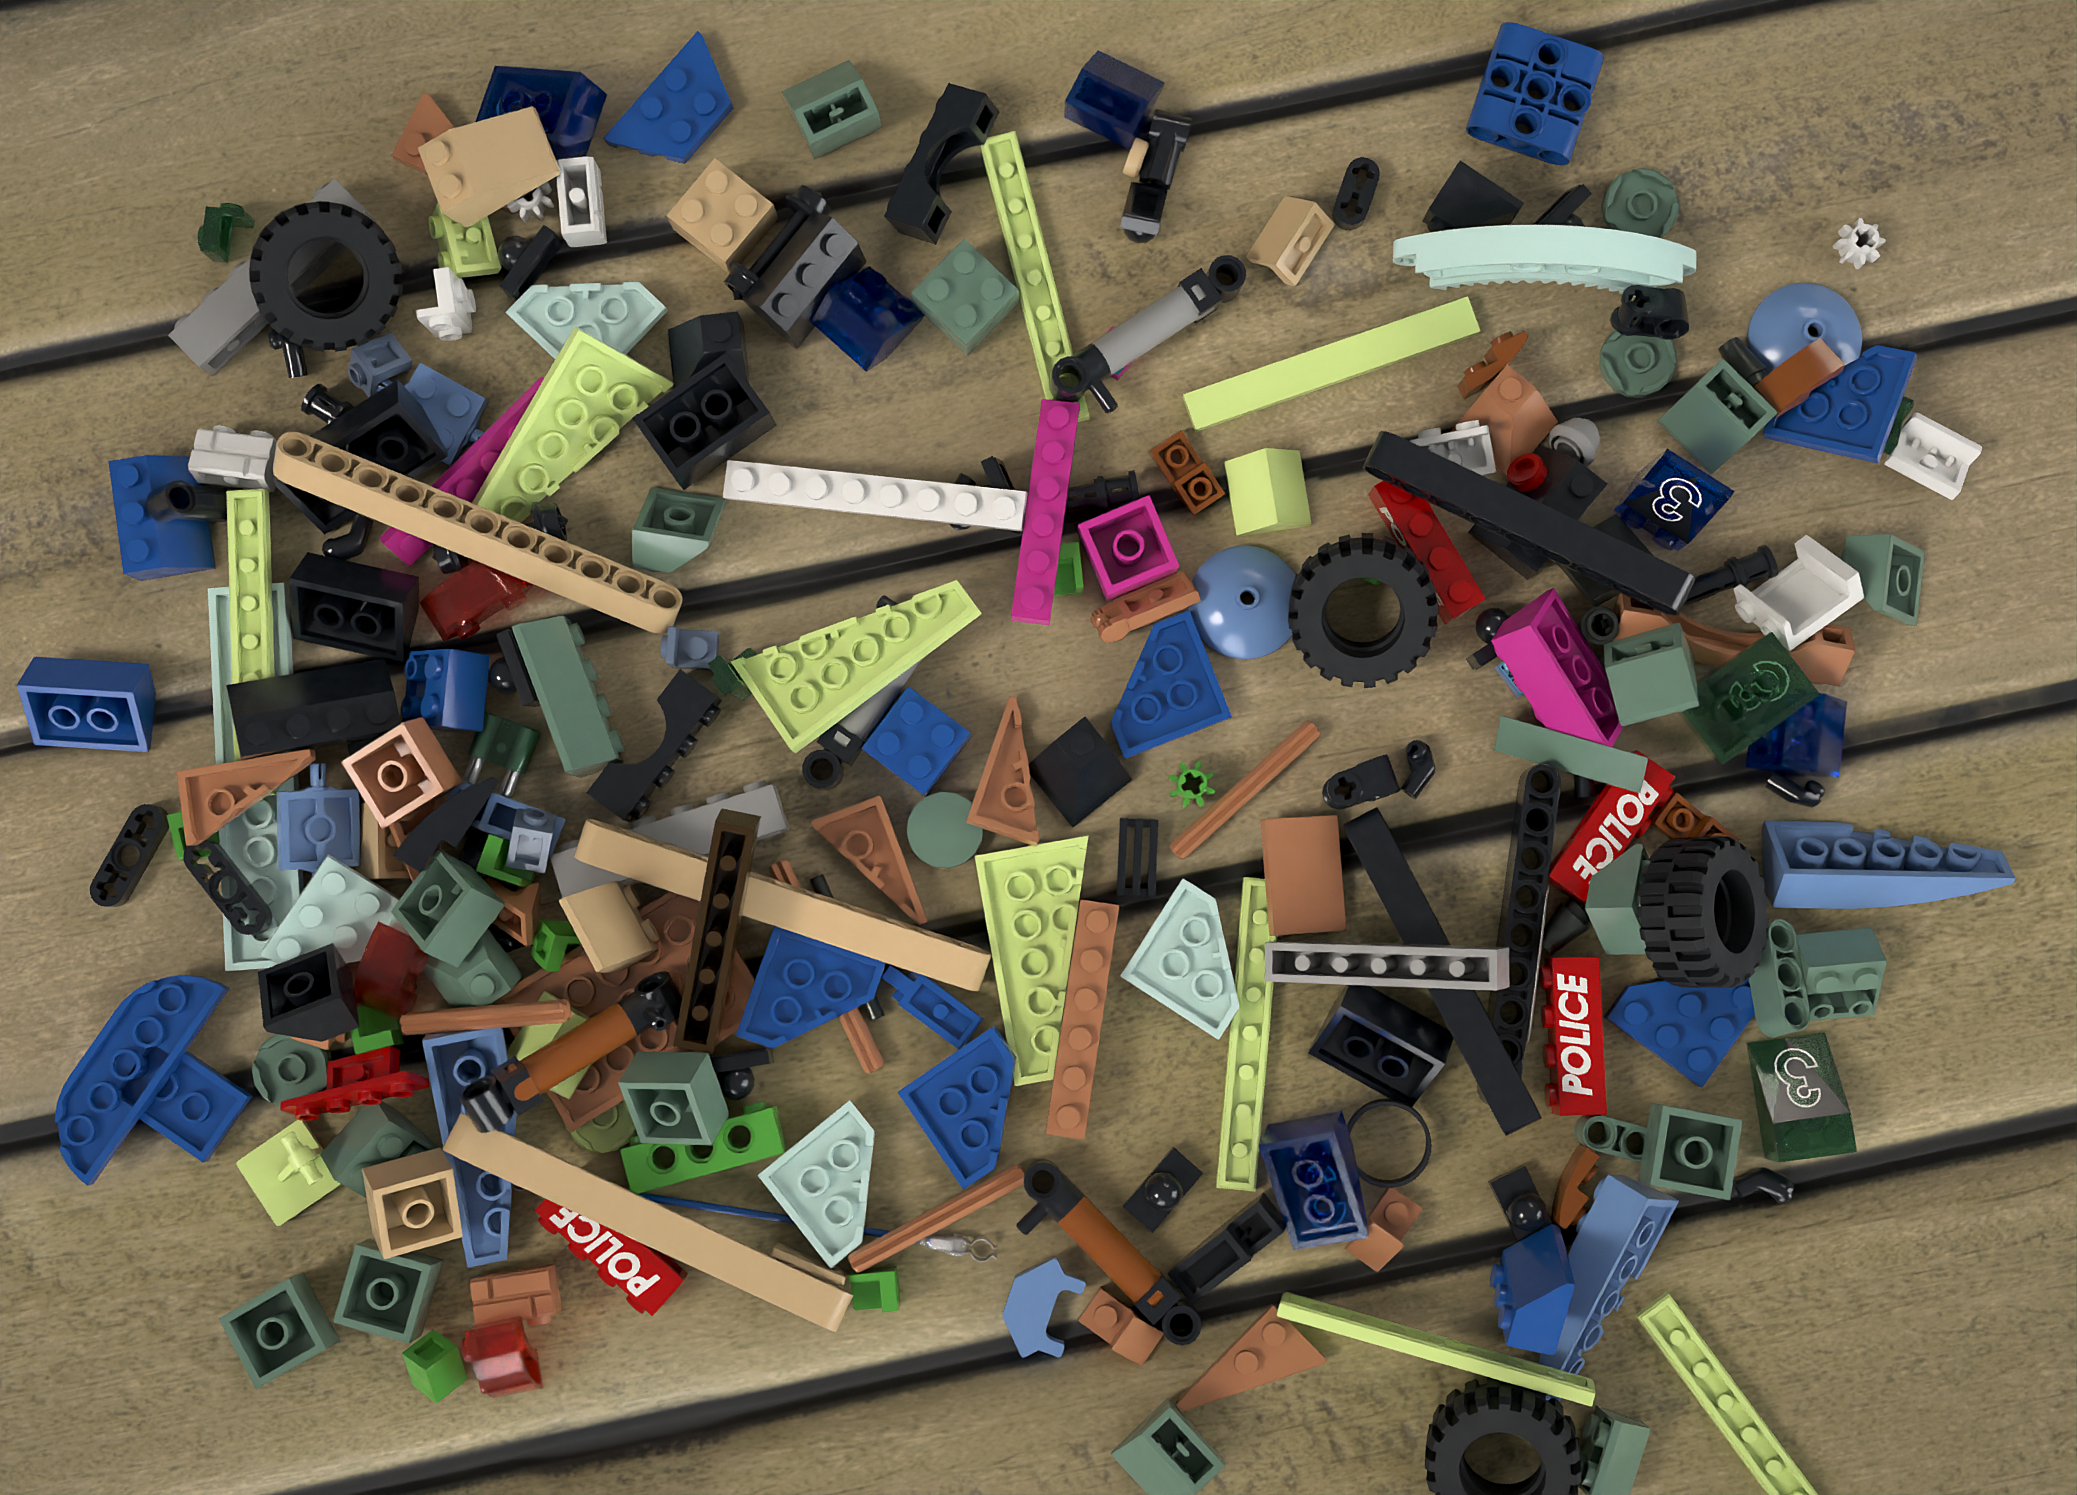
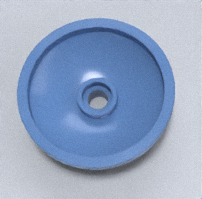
M1795 283L1775 290L1757 306L1751 316L1747 329V348L1768 368L1767 375L1791 356L1819 338L1846 365L1860 356L1862 332L1854 310L1838 293L1818 284ZM1808 327H1814L1818 332V337H1811L1808 333Z
M1254 546L1230 547L1214 554L1205 561L1192 580L1193 585L1198 590L1201 602L1188 607L1201 640L1212 650L1223 656L1242 660L1264 657L1283 646L1292 636V630L1289 629L1288 613L1292 584L1295 579L1294 572L1286 562L1274 553ZM1244 592L1251 593L1254 597V603L1251 605L1243 604L1240 600V595Z

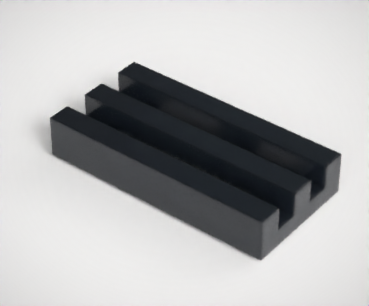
M1120 818L1116 895L1155 897L1158 820ZM1127 827H1135L1132 888H1125ZM1143 828H1150L1147 889L1140 888Z

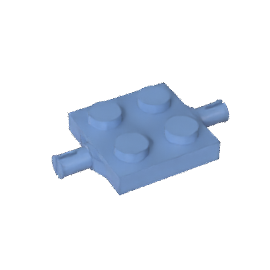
M419 363L410 382L404 387L422 405L446 448L448 456L441 461L452 466L459 459L462 451L471 442L474 444L485 433L479 430L481 416L489 400ZM386 379L380 383L388 386L392 381ZM378 385L377 391H380L385 387Z
M327 763L310 764V787H305L298 791H277L278 869L280 870L302 869L312 872L313 877L328 854L348 867L361 866L359 790L336 789L326 786Z

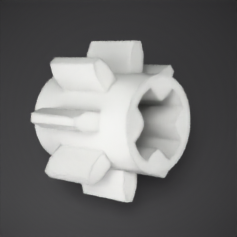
M546 182L507 204V207L512 213L520 210V217L526 223L529 217H538L542 221L544 220L543 213L547 207L554 208L551 199L546 197V195L551 193L552 188ZM532 193L534 199L530 202H527V198L525 196Z
M1859 218L1853 223L1852 228L1845 224L1839 229L1838 233L1843 239L1838 240L1832 246L1833 249L1839 250L1841 256L1839 262L1841 264L1844 262L1854 263L1855 269H1859L1865 264L1866 260L1871 263L1877 260L1880 254L1875 249L1886 242L1884 238L1879 237L1877 231L1879 225L1874 224L1871 226L1864 224L1863 219ZM1858 240L1862 243L1860 247L1856 244Z

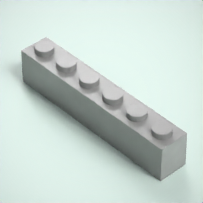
M335 178L329 184L320 186L314 192L310 201L341 203L358 210L376 222L367 210ZM320 239L311 241L299 248L293 255L288 268V281L295 297L307 288L348 247L334 240ZM250 258L237 264L232 269L230 277L219 288L216 287L207 292L202 299V304L191 314L182 316L176 322L175 329L168 335L201 369L211 376H214L269 323L262 316L252 294L249 280Z
M763 780L744 786V793L729 797L728 792L706 798L708 805L696 809L692 808V804L669 810L671 817L656 821L655 816L632 822L634 828L629 831L709 857L715 820L722 808L761 816L756 841L790 831L777 787L773 784L766 786V782ZM579 839L559 845L560 852L549 855L562 898L613 881H620L624 884L635 880L574 858Z
M1276 940L1265 942V981L1498 991L1509 987V947Z

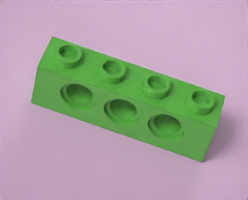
M765 1101L743 1106L744 1114L731 1118L728 1116L713 1142V1151L708 1157L699 1155L694 1145L641 1143L639 1136L629 1138L630 1146L620 1149L630 1191L639 1194L784 1154L788 1151L777 1106L767 1108ZM736 1125H743L749 1129L751 1141L747 1146H739L733 1141L732 1131ZM661 1146L670 1147L674 1151L675 1162L671 1167L661 1165L657 1159V1152Z

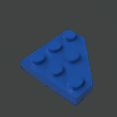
M1880 345L1862 352L1863 356L1846 364L1839 375L1812 390L1807 400L1779 417L1774 416L1765 425L1763 431L1764 438L1879 464L1917 360L1916 353Z
M1190 610L1155 623L1110 723L1124 760L1232 717Z
M774 926L736 1036L772 1049L873 1000L886 963Z
M1749 979L1733 988H1680L1664 980L1626 986L1604 1018L1693 1084L1702 1088L1752 1019L1755 1011Z
M995 1025L898 1091V1094L963 1190L995 1169L999 1160L1017 1057Z

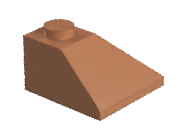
M1506 365L1457 424L1479 420L1480 426L1487 425L1489 427L1496 470L1507 479V470L1510 464L1517 457L1532 453L1558 421L1538 390L1509 365ZM1455 425V427L1451 430V432L1457 431V430H1456V425Z

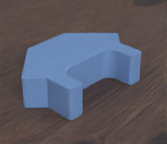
M1052 1256L1016 1274L1002 1317L1021 1357H1026L1038 1350L1056 1357L1062 1356L1064 1341L1050 1336L1046 1332V1328L1058 1294L1063 1290L1082 1294L1086 1283L1084 1278L1065 1272L1057 1256Z

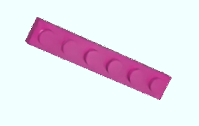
M541 376L432 487L472 503L544 378ZM392 526L379 538L386 547L409 567L432 545L429 541Z
M1042 399L1011 621L1050 626L1080 403Z

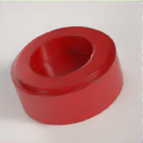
M1528 453L1517 457L1510 464L1507 470V479L1515 490L1530 492L1538 488L1545 481L1548 469L1537 454Z

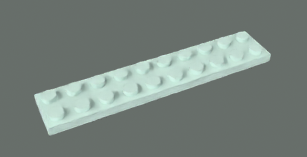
M284 582L272 583L275 677L293 674L289 585ZM229 587L208 588L216 765L234 762L233 718L226 685L232 684ZM298 773L279 786L278 791H298ZM277 795L265 796L219 830V844L272 912L271 925L265 932L258 935L239 933L223 914L225 971L266 969L277 965L260 955L261 951L304 890L302 869H278ZM226 876L221 880L222 897L228 899L237 892V882L231 876ZM242 901L231 906L232 909L234 907H242L247 913L248 918L244 921L245 925L258 924L255 919L259 914L258 910H248Z

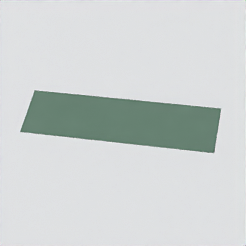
M1500 715L1494 751L1538 764H1548L1558 770L1641 793L1648 762L1647 757Z

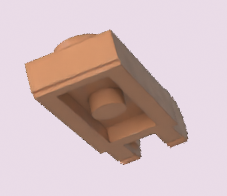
M1180 571L1118 597L1115 601L1102 606L1100 609L1098 608L1096 611L1094 610V613H1091L1090 622L1094 628H1097L1102 642L1110 644L1111 642L1114 643L1115 640L1124 639L1129 630L1132 631L1139 627L1147 626L1153 621L1182 611L1191 605L1201 602L1198 590L1185 571Z

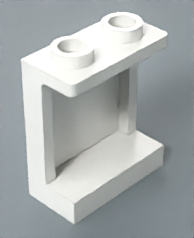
M1808 535L1794 543L1798 559L1780 571L1776 577L1770 578L1752 592L1741 584L1734 588L1737 600L1735 609L1739 616L1747 623L1753 622L1770 642L1775 643L1777 641L1789 651L1864 599L1859 572Z

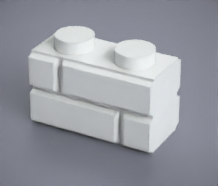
M589 156L556 160L561 172L556 177L561 234L569 247L607 243L603 193L600 188L602 186L601 171L598 165H596V161L593 157Z
M220 425L214 426L213 430L200 428L197 430L194 450L191 452L188 463V470L198 483L250 490L266 489L269 492H273L276 487L273 484V463L277 441L269 433L258 430L251 431L250 435L236 433L233 429Z

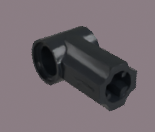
M1159 109L1155 110L1147 140L1149 147L1142 164L1139 182L1170 190L1180 152H1184L1192 118Z
M173 481L151 491L146 498V508L152 518L163 523L175 519L226 522L227 488L193 486L185 481ZM169 497H171L175 506L170 503Z

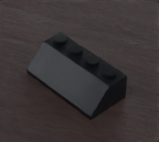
M398 379L310 435L312 438L412 479L448 456L446 448L422 405ZM273 475V484L324 535L358 514L353 510L286 484Z
M385 659L226 685L241 760L368 740L384 735L401 724L395 692Z

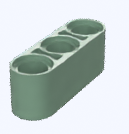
M1783 919L1769 922V928L1766 929L1765 934L1767 938L1766 948L1761 952L1763 958L1759 966L1754 968L1755 973L1749 978L1758 1027L1763 1034L1771 1038L1804 1030L1808 1027L1811 1020L1797 936L1792 925Z
M1582 1115L1576 1121L1574 1135L1581 1145L1598 1152L1641 1163L1647 1127L1602 1115ZM1598 1121L1603 1127V1136L1599 1141L1592 1143L1587 1135L1588 1128L1592 1123ZM1637 1132L1641 1138V1145L1638 1150L1630 1153L1626 1147V1139L1631 1133Z

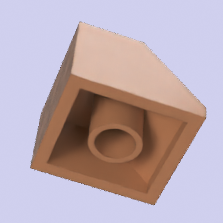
M423 717L401 723L341 762L382 829L431 804L463 784Z

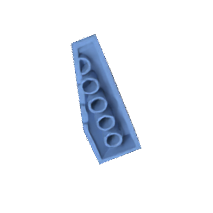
M1764 821L1762 826L1763 878L1772 908L1859 909L1901 906L1975 894L2012 885L2016 879L2003 851L1953 842L1950 843L1949 848L1941 847L1931 842L1930 838L1913 835L1912 841L1890 837V831L1874 829L1873 834L1853 831V824L1842 822Z
M503 1028L428 1033L423 1038L422 1043L443 1146L460 1113L468 1115L459 1099L460 1092L471 1082L485 1076H492L491 1070L509 1060ZM515 1111L512 1118L502 1127L498 1128L514 1137L516 1129ZM444 1151L454 1173L463 1234L462 1242L467 1267L507 1260L512 1183Z
M1608 1174L1606 1178L1599 1182L1594 1191L1595 1201L1590 1211L1585 1213L1577 1224L1576 1232L1578 1234L1568 1254L1575 1288L1555 1356L1540 1353L1539 1364L1578 1375L1585 1363V1360L1580 1355L1583 1350H1590L1600 1340L1605 1332L1600 1323L1613 1309L1618 1311L1625 1298L1620 1295L1621 1290L1630 1276L1637 1280L1641 1275L1679 1200L1624 1175ZM1546 1394L1547 1401L1551 1398H1556L1559 1402L1562 1400L1560 1397Z

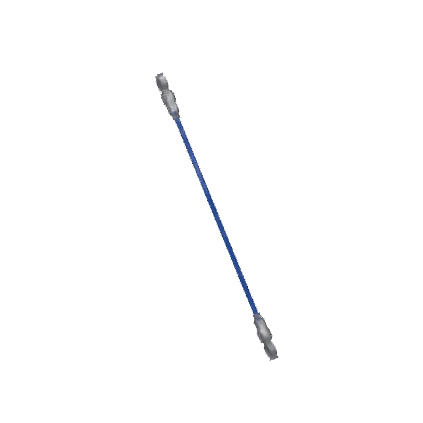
M512 1183V1188L514 1190H525L524 1188ZM648 1193L638 1194L661 1204L795 1224L789 1215ZM864 1227V1235L881 1237L890 1232L888 1230ZM933 1233L916 1242L920 1246H925L934 1251L945 1252L948 1256L964 1257L965 1254L970 1253L972 1258L978 1262H986L991 1257L997 1258V1255L991 1253L986 1258H979L973 1254L971 1249L966 1250L967 1244L971 1246L979 1240L987 1241L992 1249L998 1248V1244L993 1245V1242L985 1236H979L971 1242L967 1236L959 1233L947 1235Z

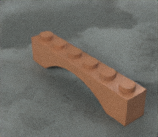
M1622 593L1619 594L1613 610L1619 620V631L1612 641L1680 622L1694 661L1705 665L1714 664L1731 667L1739 671L1756 669L1753 664L1762 660H1771L1780 665L1794 663L1788 673L1789 678L1805 680L1818 685L1828 684L1840 687L1855 653L1851 628L1846 626L1827 624L1789 651L1777 641L1775 643L1770 642L1763 633L1729 632L1708 627L1687 618L1682 613L1679 616L1663 613ZM1762 662L1756 665L1760 671L1769 669L1774 671L1779 678L1787 677L1784 670L1777 664Z
M1080 900L1046 1125V1134L1085 1140L1119 905Z

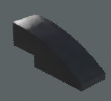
M491 776L447 799L430 812L408 834L393 856L421 872L442 839L457 847L499 783V780Z
M1263 1192L1203 1240L1170 1269L1167 1274L1190 1303L1193 1304L1251 1261L1254 1254L1284 1233L1288 1221Z

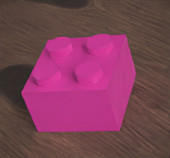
M1149 495L1078 524V536L1106 602L1171 576L1178 571L1179 563Z

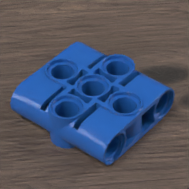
M1503 23L1500 26L1484 76L1479 85V90L1466 126L1467 134L1478 140L1550 164L1560 166L1569 164L1586 112L1591 105L1592 94L1604 61L1603 54L1591 47L1518 23ZM1539 55H1548L1552 58L1554 64L1547 65L1539 59ZM1500 77L1504 79L1507 87L1502 88L1494 85L1491 78ZM1536 89L1542 94L1543 99L1538 100L1530 97L1527 90ZM1563 101H1572L1578 107V111L1574 112L1566 109ZM1524 123L1530 128L1531 133H1520L1516 129L1515 124Z

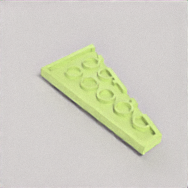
M574 327L472 503L521 523L530 515L532 503H539L546 495L550 497L560 488L559 484L573 471L575 473L578 472L620 434L619 430L628 421L649 407L647 405L660 392L663 391L665 393L674 383L590 334Z
M957 580L916 594L911 600L903 603L877 608L875 613L861 618L855 616L802 635L799 640L780 647L775 645L764 649L761 654L747 659L742 657L730 662L790 750L797 753L982 614Z
M1089 836L1038 844L1036 847L1027 846L975 856L1007 1044L1017 1057L1013 1075L1015 1086L1053 1080Z

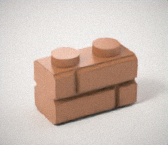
M555 1263L477 1275L470 1279L476 1327L488 1325L489 1332L513 1328V1321L527 1319L528 1326L546 1324L551 1322V1315L561 1311Z

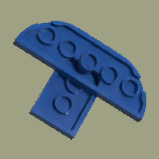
M170 976L151 981L139 987L125 998L114 1011L65 1082L59 1095L55 1112V1123H58L59 1137L62 1145L59 1147L61 1155L71 1171L87 1186L95 1183L139 1119L201 1162L209 1161L253 1097L187 1051L230 989L229 987L213 979L201 976Z

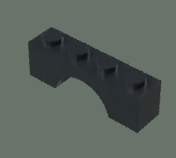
M948 83L943 95L938 99L935 112L927 128L920 136L919 145L911 161L906 165L903 178L894 196L889 200L887 211L884 215L899 233L935 245L937 244L952 213L940 195V179L943 170L959 152L970 147L984 145L1000 113L986 93Z
M681 669L657 699L666 721L665 735L657 751L646 760L636 764L625 765L609 762L586 792L623 821L631 822L633 818L639 820L646 813L652 803L648 799L657 787L660 789L665 787L675 773L672 766L680 756L686 758L698 742V739L695 738L703 725L709 727L721 712V708L718 705L722 700Z

